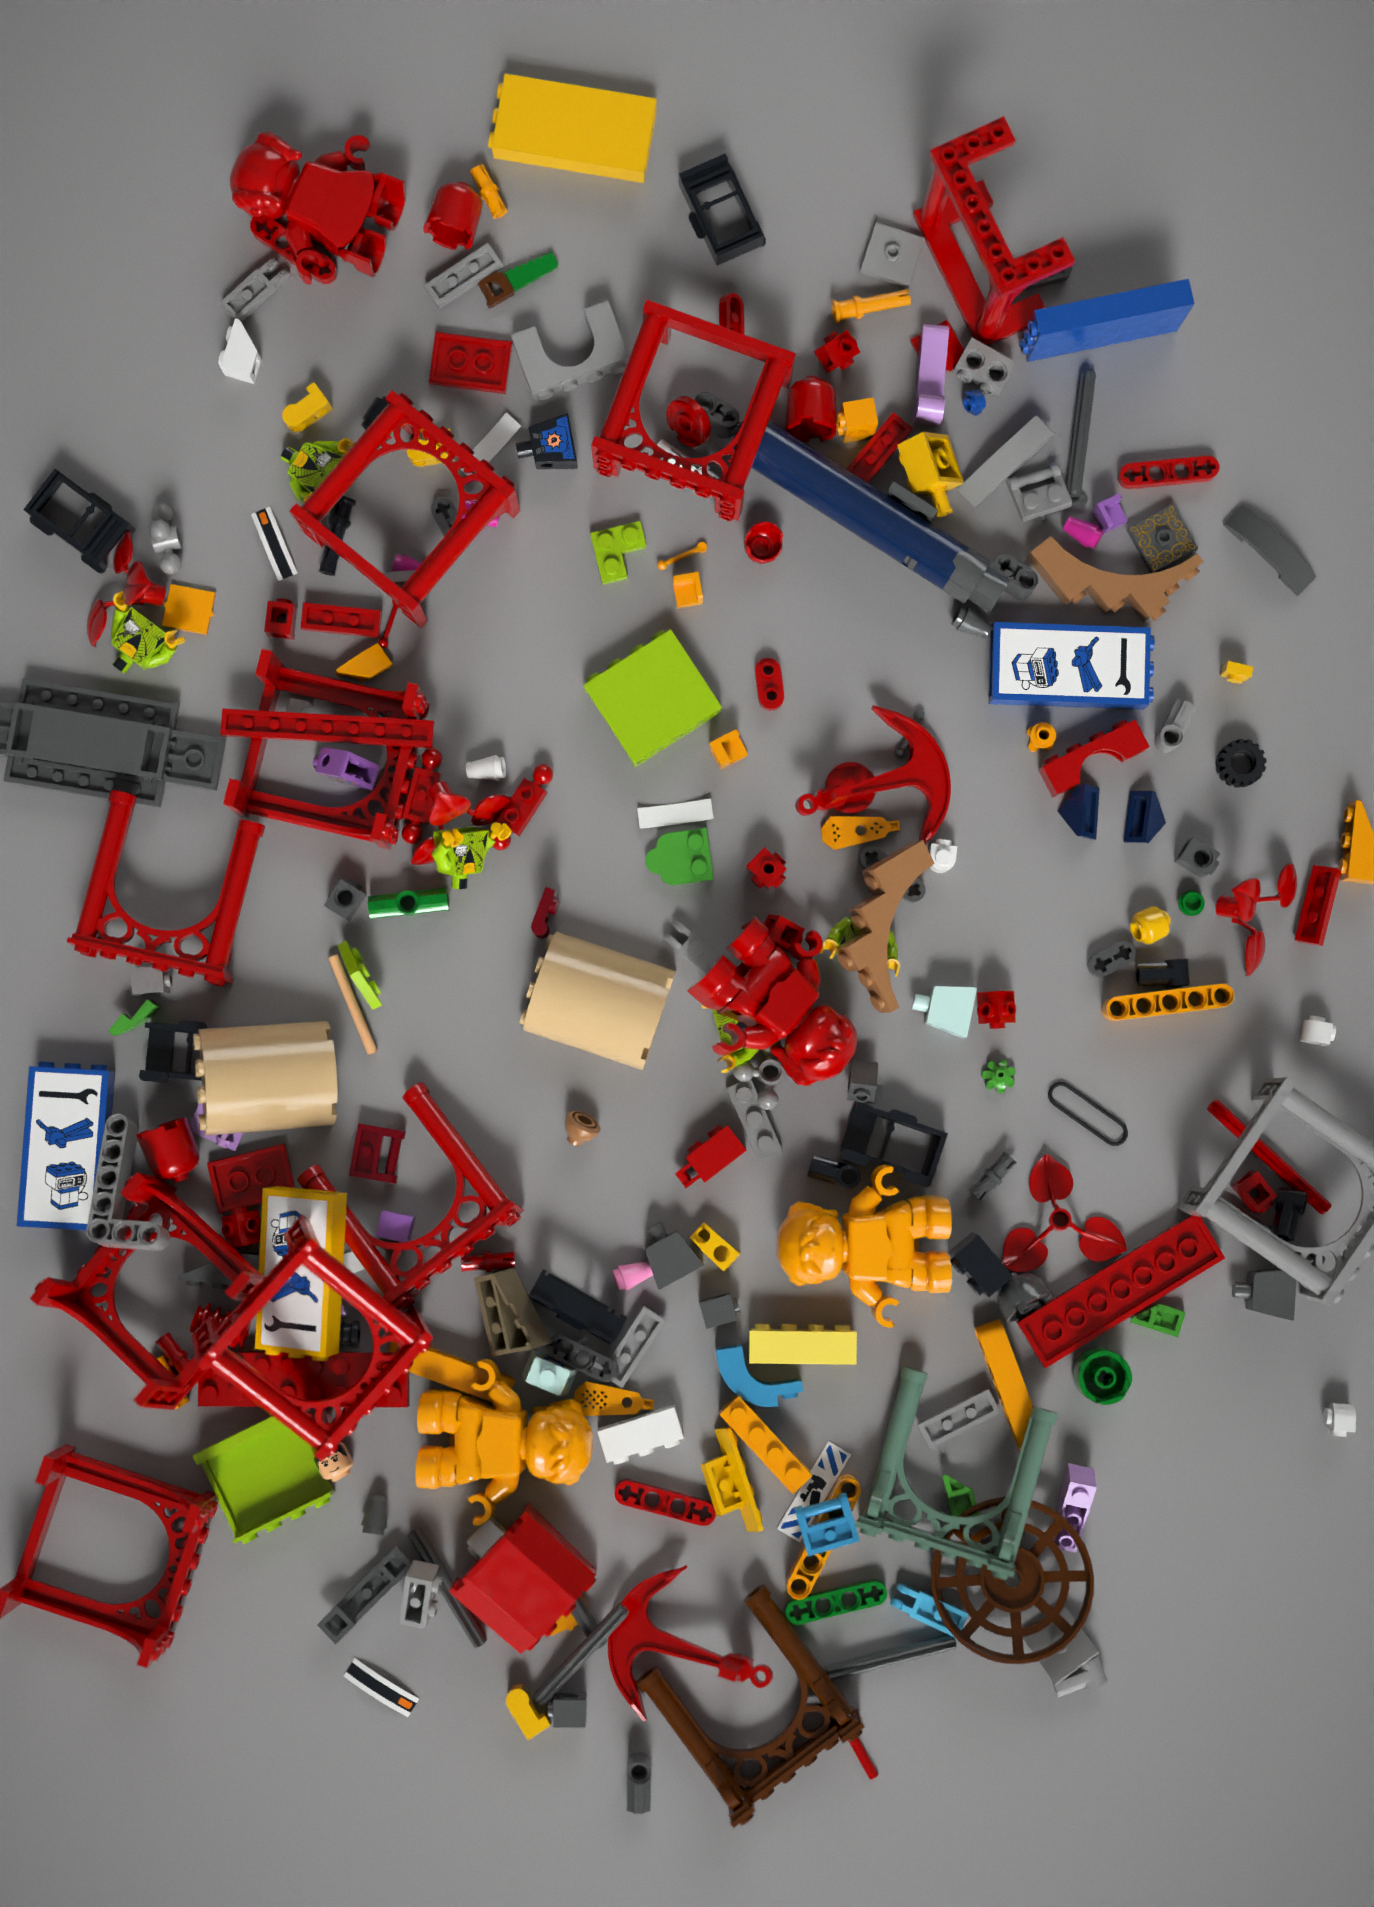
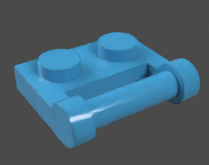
M846 1492L838 1494V1498L804 1508H802V1505L794 1507L808 1556L860 1541ZM839 1508L843 1510V1516L807 1525L806 1518Z

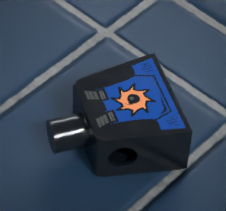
M568 413L530 426L531 440L516 443L518 459L534 456L536 469L578 468Z

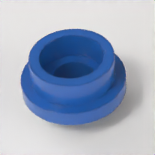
M977 389L974 391L968 390L964 393L962 401L964 409L975 416L980 414L982 409L986 407L983 394Z

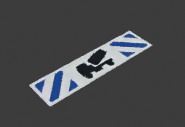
M830 1441L827 1442L811 1470L812 1477L800 1488L777 1527L778 1530L800 1543L803 1537L794 1507L802 1505V1508L824 1502L851 1454ZM815 1516L806 1518L808 1526L811 1524Z

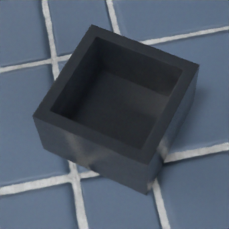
M971 1232L948 1252L952 1257L950 1259L951 1265L958 1273L962 1275L965 1273L969 1279L966 1283L979 1296L984 1294L987 1297H991L1014 1277L978 1234Z

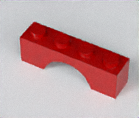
M1124 719L1112 726L1113 731L1107 734L1101 731L1089 737L1090 743L1081 746L1079 742L1066 749V755L1058 758L1056 754L1044 760V766L1038 771L1051 796L1054 798L1080 783L1081 766L1084 760L1091 755L1108 754L1122 763L1146 751L1150 746L1136 720L1128 723Z

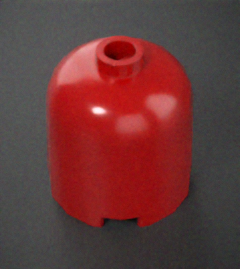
M450 182L442 185L433 198L423 226L424 233L433 235L432 241L442 247L456 250L457 246H464L466 250L470 249L473 246L482 213L481 198L467 183Z
M815 375L807 376L795 382L788 392L785 430L805 443L809 442V438L820 437V442L832 439L836 435L837 428L835 389L829 382Z
M187 1116L159 1125V1128L150 1131L147 1129L136 1134L149 1169L156 1178L162 1180L173 1179V1182L177 1183L189 1178L188 1172L195 1169L199 1164L200 1155Z

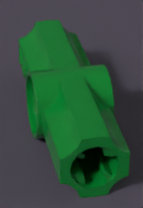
M447 887L419 891L405 890L400 893L368 896L367 902L370 919L404 915L414 916L421 913L449 910ZM406 897H413L415 899V905L410 910H404L402 907V902Z

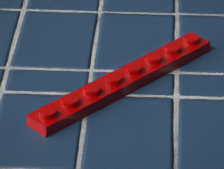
M222 708L220 735L226 737L433 748L435 722L434 720Z

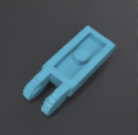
M901 1582L898 1583L897 1589L901 1593L915 1599L912 1606L900 1599L892 1598L890 1605L908 1613L909 1617L953 1636L938 1613L933 1595L920 1589L917 1591ZM940 1601L954 1623L962 1630L968 1617L967 1611L946 1601Z

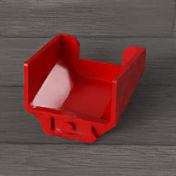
M528 1502L524 1506L521 1516L460 1579L457 1576L453 1580L449 1592L516 1651L522 1654L527 1649L529 1651L532 1650L543 1635L546 1638L550 1636L558 1626L555 1622L562 1615L566 1618L577 1606L574 1602L583 1591L587 1592L597 1581L594 1578L597 1569Z

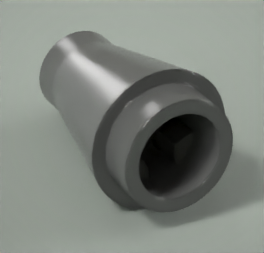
M960 606L951 622V625L955 626L956 630L980 636L984 639L992 628L991 624L987 623L969 607L964 608Z
M371 1494L369 1505L361 1523L363 1525V1533L384 1535V1530L387 1529V1496Z

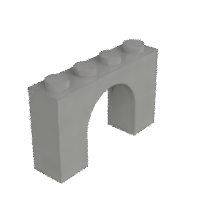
M608 300L584 309L585 320L594 341V347L590 356L579 365L565 367L551 361L543 349L535 326L511 335L512 344L533 400H546L551 398L555 392L561 390L565 392L577 388L578 384L586 381L594 383L599 381L603 375L624 372L629 355Z

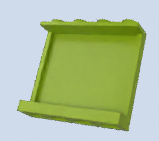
M671 629L666 633L664 630L656 633L651 637L652 642L644 647L642 644L634 647L629 651L630 656L623 660L618 658L607 665L608 670L601 674L596 672L590 675L585 680L586 684L583 685L585 693L589 695L625 750L634 768L722 712V706Z
M273 1416L255 1423L193 1455L196 1464L202 1465L235 1536L232 1540L233 1544L241 1540L243 1544H246L258 1537L257 1532L265 1528L267 1532L273 1531L282 1526V1520L288 1517L295 1520L307 1513L306 1508L312 1505L319 1508L331 1501L329 1497L335 1493L330 1479L325 1480L322 1478L314 1462L315 1456L311 1446Z

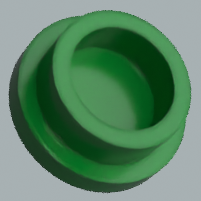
M1185 891L1178 899L1179 910L1186 916L1198 915L1204 909L1205 901L1198 891Z

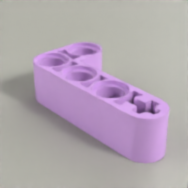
M922 325L913 424L939 427L942 422L945 407L943 392L949 326Z

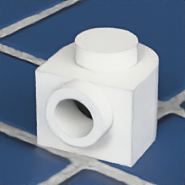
M937 839L936 844L931 843L929 845L928 851L935 863L930 868L934 872L944 873L954 866L957 846H951L952 841Z
M1310 1016L1309 1020H1303L1300 1041L1319 1046L1330 1045V1041L1335 1039L1336 1026L1333 1023L1325 1022L1326 1018Z
M1330 1403L1329 1407L1324 1409V1423L1327 1424V1429H1330V1435L1347 1437V1432L1356 1433V1410L1353 1404Z

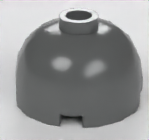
M1017 1272L1012 1273L1014 1277L1000 1288L997 1303L1006 1322L1009 1320L1014 1322L1034 1311V1307L1039 1302L1041 1305H1044L1052 1297L1049 1288L1040 1278L1029 1273L1018 1276Z

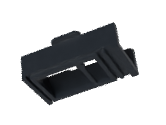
M726 153L679 173L678 184L692 212L689 214V221L696 236L699 239L704 238L716 266L758 247H763L766 244L765 236L753 215ZM727 181L732 190L731 193L711 202L706 201L702 206L700 205L696 194ZM735 196L750 231L718 244L703 210H709L711 206Z
M57 469L53 470L23 509L31 516L29 520L32 525L48 536L55 534L82 554L81 560L100 574H103L107 569V566L103 563L104 559L127 530L132 534L136 531L128 521L112 511V506L95 493L86 492ZM62 483L91 503L90 506L86 507V512L69 534L40 514ZM96 507L106 515L82 545L72 537L87 517L94 513V508Z
M181 1020L178 1025L145 1022V1028H150L145 1070H140L139 1078L142 1081L161 1083L167 1082L169 1078L202 1081L201 1077H196V1073L189 1072L192 1043H194L193 1034H198V1029H207V1024L205 1022ZM175 1032L189 1033L186 1039L188 1048L185 1072L171 1071Z
M855 1102L839 1152L843 1159L864 1166L869 1162L878 1166L884 1164L893 1166V1171L903 1174V1178L906 1181L923 1187H930L948 1133L917 1123V1118L896 1109L888 1113ZM877 1117L891 1121L887 1126L888 1131L879 1158L865 1154ZM895 1123L933 1136L921 1173L882 1160L891 1132L895 1130Z
M543 1269L529 1293V1298L556 1313V1318L579 1331L583 1329L609 1345L613 1344L628 1317L623 1314L620 1317L616 1316L615 1310L612 1309L609 1312V1307L551 1273L548 1276L545 1275L547 1271Z

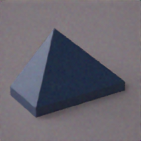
M1080 784L1057 812L1077 836L1096 840L1100 788L1087 784Z
M1130 791L1124 842L1149 843L1166 824L1156 792Z

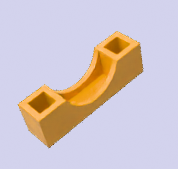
M735 1395L719 1410V1415L792 1494L812 1477V1473L807 1466L773 1433L747 1401Z

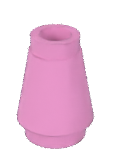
M648 1261L617 1266V1269L612 1270L613 1279L618 1291L623 1289L627 1291L648 1279V1277L653 1276Z

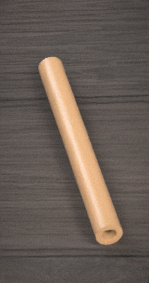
M338 954L331 956L328 959L367 1055H371L377 1052V1048Z

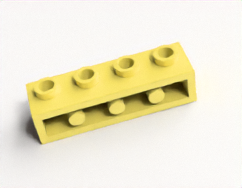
M754 1324V1328H749L748 1361L749 1363L857 1365V1332L854 1329H850V1325L842 1324L834 1325V1329H824V1325L809 1324L808 1329H797V1324H781V1329H770V1324Z

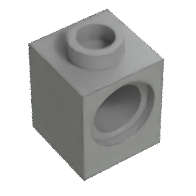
M152 966L130 968L132 995L143 996L170 993L169 987L173 985L171 971H159L153 969Z

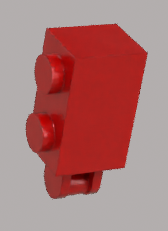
M719 1124L707 1133L710 1137L707 1141L701 1144L698 1140L686 1149L689 1154L685 1158L689 1163L675 1173L685 1188L689 1187L699 1178L704 1183L747 1151L728 1125L722 1128ZM691 1166L697 1172V1175L692 1179L686 1172Z

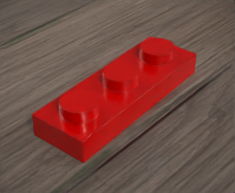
M893 412L846 469L867 483H870L898 449L897 445L904 442L909 436L913 427Z
M303 602L300 628L305 631L379 638L382 611Z
M1313 865L1295 941L1323 946L1341 875L1340 869Z

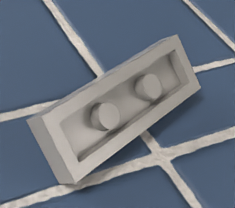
M487 243L426 283L424 287L440 310L476 286L479 281L503 268V264Z
M752 1080L739 1082L726 1088L757 1160H762L782 1151L765 1109H762L758 1104V1093Z
M645 1305L611 1356L619 1366L618 1376L612 1382L621 1388L624 1387L666 1322V1319ZM609 1363L602 1370L603 1376L611 1374L612 1370L608 1368Z
M986 1388L917 1423V1426L928 1448L931 1449L993 1418L1001 1412L990 1390Z

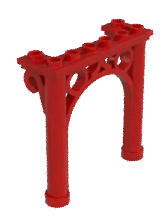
M111 790L108 799L110 805L76 932L72 933L71 938L68 937L67 943L74 946V951L88 957L96 958L97 954H100V957L116 960V956L126 958V963L142 966V962L152 964V968L159 971L168 972V968L177 969L179 975L193 978L194 974L203 975L204 980L208 981L209 984L224 987L225 983L233 984L232 973L227 970L232 958V943L259 839L263 837L265 826L249 820H239L219 900L213 911L205 919L191 927L179 930L154 929L135 921L129 916L120 904L116 894V874L137 797L129 793ZM109 897L116 912L103 916L106 901ZM122 918L127 925L126 934L120 938L109 936L106 932L107 924L112 920ZM216 921L211 942L209 943L201 931ZM134 928L138 930L136 934L143 938L145 949L124 945L133 938L135 934ZM149 935L155 936V937H158V938H156L155 940H152V938H151ZM192 935H196L203 944L202 950L196 955L186 954L181 949L182 941ZM176 938L174 940V950L179 957L157 952L158 948L163 944L172 943V939ZM206 957L205 963L199 962L200 960H203Z
M424 1082L412 1086L404 1093L402 1099L412 1109L448 1157L455 1170L457 1181L456 1194L447 1215L433 1230L420 1238L403 1243H389L373 1237L346 1203L345 1242L384 1294L383 1297L399 1310L401 1308L405 1310L416 1302L415 1297L420 1294L419 1291L431 1283L430 1278L436 1273L442 1274L453 1265L451 1262L458 1256L464 1257L474 1249L472 1245L479 1239L483 1241L489 1238L495 1232L493 1228L498 1224L503 1227L506 1225L510 1227L520 1220V1214L524 1211L520 1205L512 1200L510 1201L429 1095L430 1090ZM319 1164L305 1170L297 1179L303 1189L338 1192ZM465 1178L479 1195L478 1197L473 1195L464 1196ZM476 1202L480 1210L477 1217L473 1218L470 1222H462L459 1217L462 1204ZM454 1220V1223L459 1227L467 1230L450 1242V1233L454 1228L451 1223ZM441 1235V1241L438 1240V1239H435V1238H437L438 1236ZM424 1245V1248L428 1249L436 1246L441 1251L425 1262V1254L418 1247ZM376 1246L387 1250H394L390 1259V1265ZM405 1250L415 1251L418 1256L416 1265L408 1271H401L398 1267V1260L402 1252ZM399 1276L404 1277L405 1279L401 1281L399 1279Z

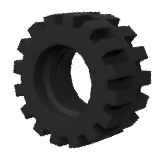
M1234 740L1223 747L1218 753V759L1215 763L1218 766L1216 772L1220 773L1221 776L1219 778L1222 781L1225 780L1229 786L1233 785L1235 788L1247 787L1262 777V773L1266 770L1265 763L1267 759L1263 757L1265 752L1263 749H1259L1260 745L1257 743L1253 744L1252 740ZM1243 753L1248 756L1251 761V768L1248 773L1239 774L1233 770L1231 759L1234 754Z

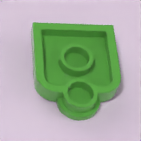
M707 828L662 835L657 841L656 848L650 850L646 855L645 863L648 870L654 874H660L663 882L670 886L714 880Z

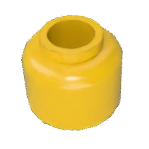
M1150 906L1132 917L1130 931L1138 942L1152 944L1169 934L1171 920L1167 912L1162 911L1156 906Z

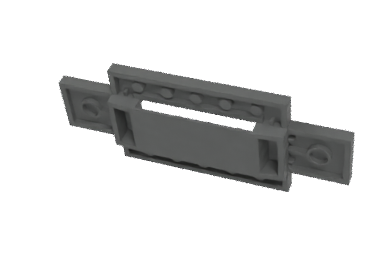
M22 679L18 702L0 701V755L8 756L3 779L7 783L109 799L110 791L116 790L136 796L135 804L161 808L165 782L217 791L226 739L175 730L180 706L174 703L29 679ZM34 758H35V759H41V760H47V761H53V762H59V763H65V764H72V765H78V766H84V767H90V768L108 770V771H114V772H120V773H126V774H132V775H136V776L125 775V774H119V773H113V772H107V771H101V770H95V769H89V768H83V767H77V766H70V765H64V764H58V763H52V762H46V761H40V760H34Z

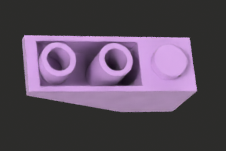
M1068 1463L1061 1484L1056 1512L1062 1515L1081 1537L1097 1489L1095 1471L1093 1468ZM1063 1528L1053 1541L1061 1550L1076 1553L1077 1546Z

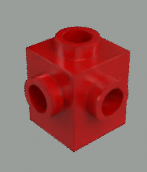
M848 330L839 335L837 331H834L823 339L824 345L813 351L826 374L838 367L841 370L849 367L855 362L853 357L860 353L855 338L850 335Z
M765 847L745 868L752 875L750 880L759 889H762L763 886L767 890L771 886L776 889L786 879L783 875L787 870L784 866L786 861L776 852L772 855ZM764 868H770L772 870V873H765Z
M1014 991L977 992L979 1024H989V1029L1005 1028V1023H1016Z
M247 1207L232 1209V1215L221 1217L222 1233L225 1236V1241L232 1247L260 1242L261 1219L258 1210L248 1212Z

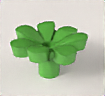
M1000 1059L998 1064L993 1060L987 1062L989 1071L981 1072L982 1079H988V1082L985 1084L986 1089L992 1090L996 1087L997 1093L1002 1094L1005 1092V1086L1012 1088L1015 1081L1011 1076L1016 1074L1015 1068H1007V1061L1004 1059Z

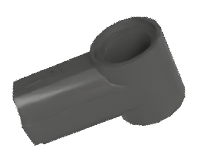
M634 1753L629 1758L627 1764V1811L633 1814H644L651 1810L652 1764L651 1759L645 1753ZM642 1765L646 1768V1771L636 1773L633 1767Z

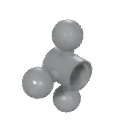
M158 504L152 510L154 522L149 529L151 542L155 553L164 552L160 560L161 569L167 574H175L181 568V560L177 555L173 554V550L182 548L181 534L177 525L169 526L168 524L173 517L171 508L165 504Z
M779 1040L778 1042H776V1043L773 1044V1045L776 1044V1045H779V1046H782V1047H783V1045H782V1043H781L780 1040ZM769 1047L762 1050L767 1060L762 1062L759 1068H754L747 1061L735 1066L733 1069L735 1078L741 1082H747L752 1077H758L760 1084L764 1086V1090L759 1093L757 1100L759 1106L765 1110H772L778 1104L779 1098L774 1091V1087L780 1083L783 1073L781 1064L776 1061L777 1057L770 1052ZM767 1068H772L778 1075L774 1079H767L763 1075V1071Z

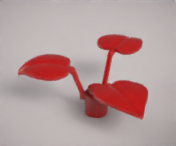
M127 530L119 540L113 555L114 572L121 574L124 571L127 574V583L123 593L124 604L144 606L145 603L161 606L166 595L165 586L152 583L147 577L142 563L139 561H135L129 569L128 564L132 559L133 545L130 531ZM97 599L89 611L87 634L92 647H96L95 643L99 640L105 629L107 621L106 609L110 606H116L114 601H105L103 603L102 600Z
M441 781L432 785L428 790V794L434 802L429 812L428 820L432 825H438L439 830H444V824L467 812L473 816L471 819L473 825H488L498 819L505 806L511 801V797L502 794L486 797L473 810L470 809L471 803L467 797L453 794L448 784ZM434 837L426 839L419 845L411 858L410 863L412 865H425L435 862L432 857V851L435 848Z
M1286 864L1281 870L1277 884L1278 893L1275 896L1260 897V881L1256 878H1250L1231 890L1235 897L1221 895L1217 900L1216 914L1218 916L1232 918V923L1239 924L1250 931L1251 935L1248 936L1245 947V976H1250L1260 965L1266 947L1264 933L1257 931L1256 928L1245 922H1249L1253 918L1257 902L1280 900V905L1283 908L1288 907L1293 902L1297 892V874L1294 864Z
M1048 1154L1044 1155L1035 1164L1029 1178V1190L1032 1197L1039 1203L1051 1200L1054 1211L1049 1216L1048 1222L1050 1226L1038 1237L1028 1228H1017L1011 1231L1003 1245L1002 1263L1004 1266L1014 1272H1028L1037 1269L1046 1261L1048 1256L1047 1247L1040 1241L1052 1230L1061 1232L1068 1227L1083 1235L1079 1240V1248L1089 1260L1101 1262L1124 1253L1127 1250L1126 1241L1120 1230L1111 1221L1103 1217H1091L1085 1223V1230H1082L1075 1223L1071 1222L1072 1218L1067 1210L1059 1208L1056 1200H1063L1070 1195L1074 1184L1073 1178L1065 1166Z

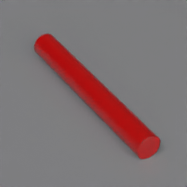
M857 1738L851 1742L848 1740L869 1780L876 1778L879 1774L860 1739Z

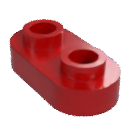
M736 293L722 296L719 301V326L744 334V304L741 297Z
M764 658L755 667L758 702L763 709L774 711L779 709L784 701L781 667L776 660ZM771 667L773 673L767 675L763 672V669ZM769 692H773L776 694V699L769 700L766 695Z

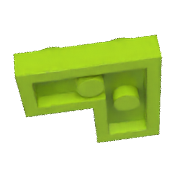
M637 521L590 533L602 585L628 579L622 554L646 548L641 522Z
M347 941L338 944V949L350 977L372 1010L382 1006L378 997L382 992L375 980L369 981L367 978L370 976V973L362 962L364 960L357 947L352 949Z

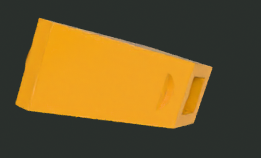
M1356 800L1348 804L1343 815V820L1346 822V832L1341 837V847L1344 848L1343 858L1340 859L1338 869L1341 870L1340 881L1374 884V833L1362 801Z

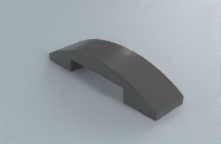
M1241 506L1223 524L1241 543L1245 540L1281 575L1279 579L1296 596L1316 578L1312 569L1293 546L1267 522L1244 506Z
M395 1546L333 1607L317 1626L336 1645L407 1574L412 1562Z

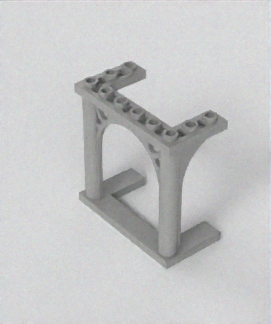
M1267 1078L1251 1099V1101L1260 1106L1206 1187L1192 1186L1178 1206V1209L1185 1214L1204 1218L1206 1216L1304 1286L1300 1291L1302 1296L1309 1300L1332 1306L1333 1303H1337L1344 1294L1343 1288L1348 1280L1352 1281L1358 1274V1265L1363 1258H1368L1374 1250V1210L1370 1211L1368 1209L1370 1201H1374V1195L1369 1191V1186L1374 1182V1175L1370 1177L1365 1175L1367 1167L1371 1173H1374V1143L1293 1088L1296 1083L1289 1078ZM1279 1108L1343 1152L1352 1162L1358 1173L1362 1190L1358 1215L1349 1230L1329 1244L1319 1247H1299L1289 1244L1220 1197V1194ZM1360 1224L1362 1228L1357 1232L1356 1226ZM1342 1244H1346L1347 1249L1343 1250V1256H1341L1338 1249ZM1326 1251L1332 1252L1335 1257V1267L1331 1271L1326 1270L1322 1263V1257ZM1311 1253L1315 1255L1314 1262L1316 1267L1311 1265L1313 1261L1306 1259Z

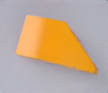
M377 643L336 669L335 674L339 677L344 675L358 679L357 681L364 683L366 679L370 680L390 669L392 662Z

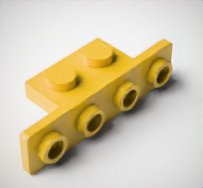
M719 1427L715 1429V1434L722 1455L700 1464L716 1515L722 1516L740 1508L746 1530L748 1532L763 1531L762 1514L755 1504L754 1490L748 1482L745 1473L746 1465L742 1457H740L737 1448V1437L731 1427Z

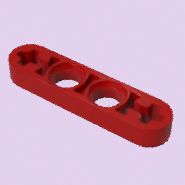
M264 216L252 218L250 229L253 236L296 266L297 257L290 245L285 248H280L276 245L277 240L285 236L286 228L271 218ZM266 223L268 230L273 233L270 237L269 233L264 230L259 232L257 226L259 224L263 226ZM314 248L313 250L321 254L324 259L325 266L322 268L326 269L329 266L331 273L321 275V271L315 266V263L308 264L304 269L309 271L311 277L318 282L330 284L336 280V266L329 257Z
M1212 456L1128 463L1119 471L1117 480L1121 487L1125 489L1208 482L1218 474L1220 465L1218 460ZM1205 463H1207L1208 467H1212L1209 474H1206L1205 470H1198L1195 476H1193L1194 469L1202 468ZM1175 466H1185L1188 470V475L1183 478L1178 477L1174 471ZM1153 467L1159 468L1162 471V478L1159 480L1152 479L1149 476V469ZM1144 469L1143 476H1136L1132 482H1130L1129 478H1124L1128 470L1131 471L1132 475H1138Z
M630 1479L621 1480L615 1487L614 1495L616 1500L625 1506L700 1526L710 1525L716 1517L713 1504L705 1499ZM626 1485L631 1486L630 1491L638 1493V1488L644 1489L641 1493L640 1503L635 1502L637 1496L629 1495L627 1499L622 1498L623 1493L619 1492V1489H624ZM656 1492L659 1495L660 1501L656 1506H649L645 1503L644 1498L647 1493ZM674 1499H682L685 1502L686 1508L683 1512L675 1513L671 1510L670 1504ZM690 1502L695 1503L693 1508L697 1510H702L703 1506H707L711 1516H706L702 1520L700 1519V1514L693 1511L692 1517L687 1516L690 1511Z

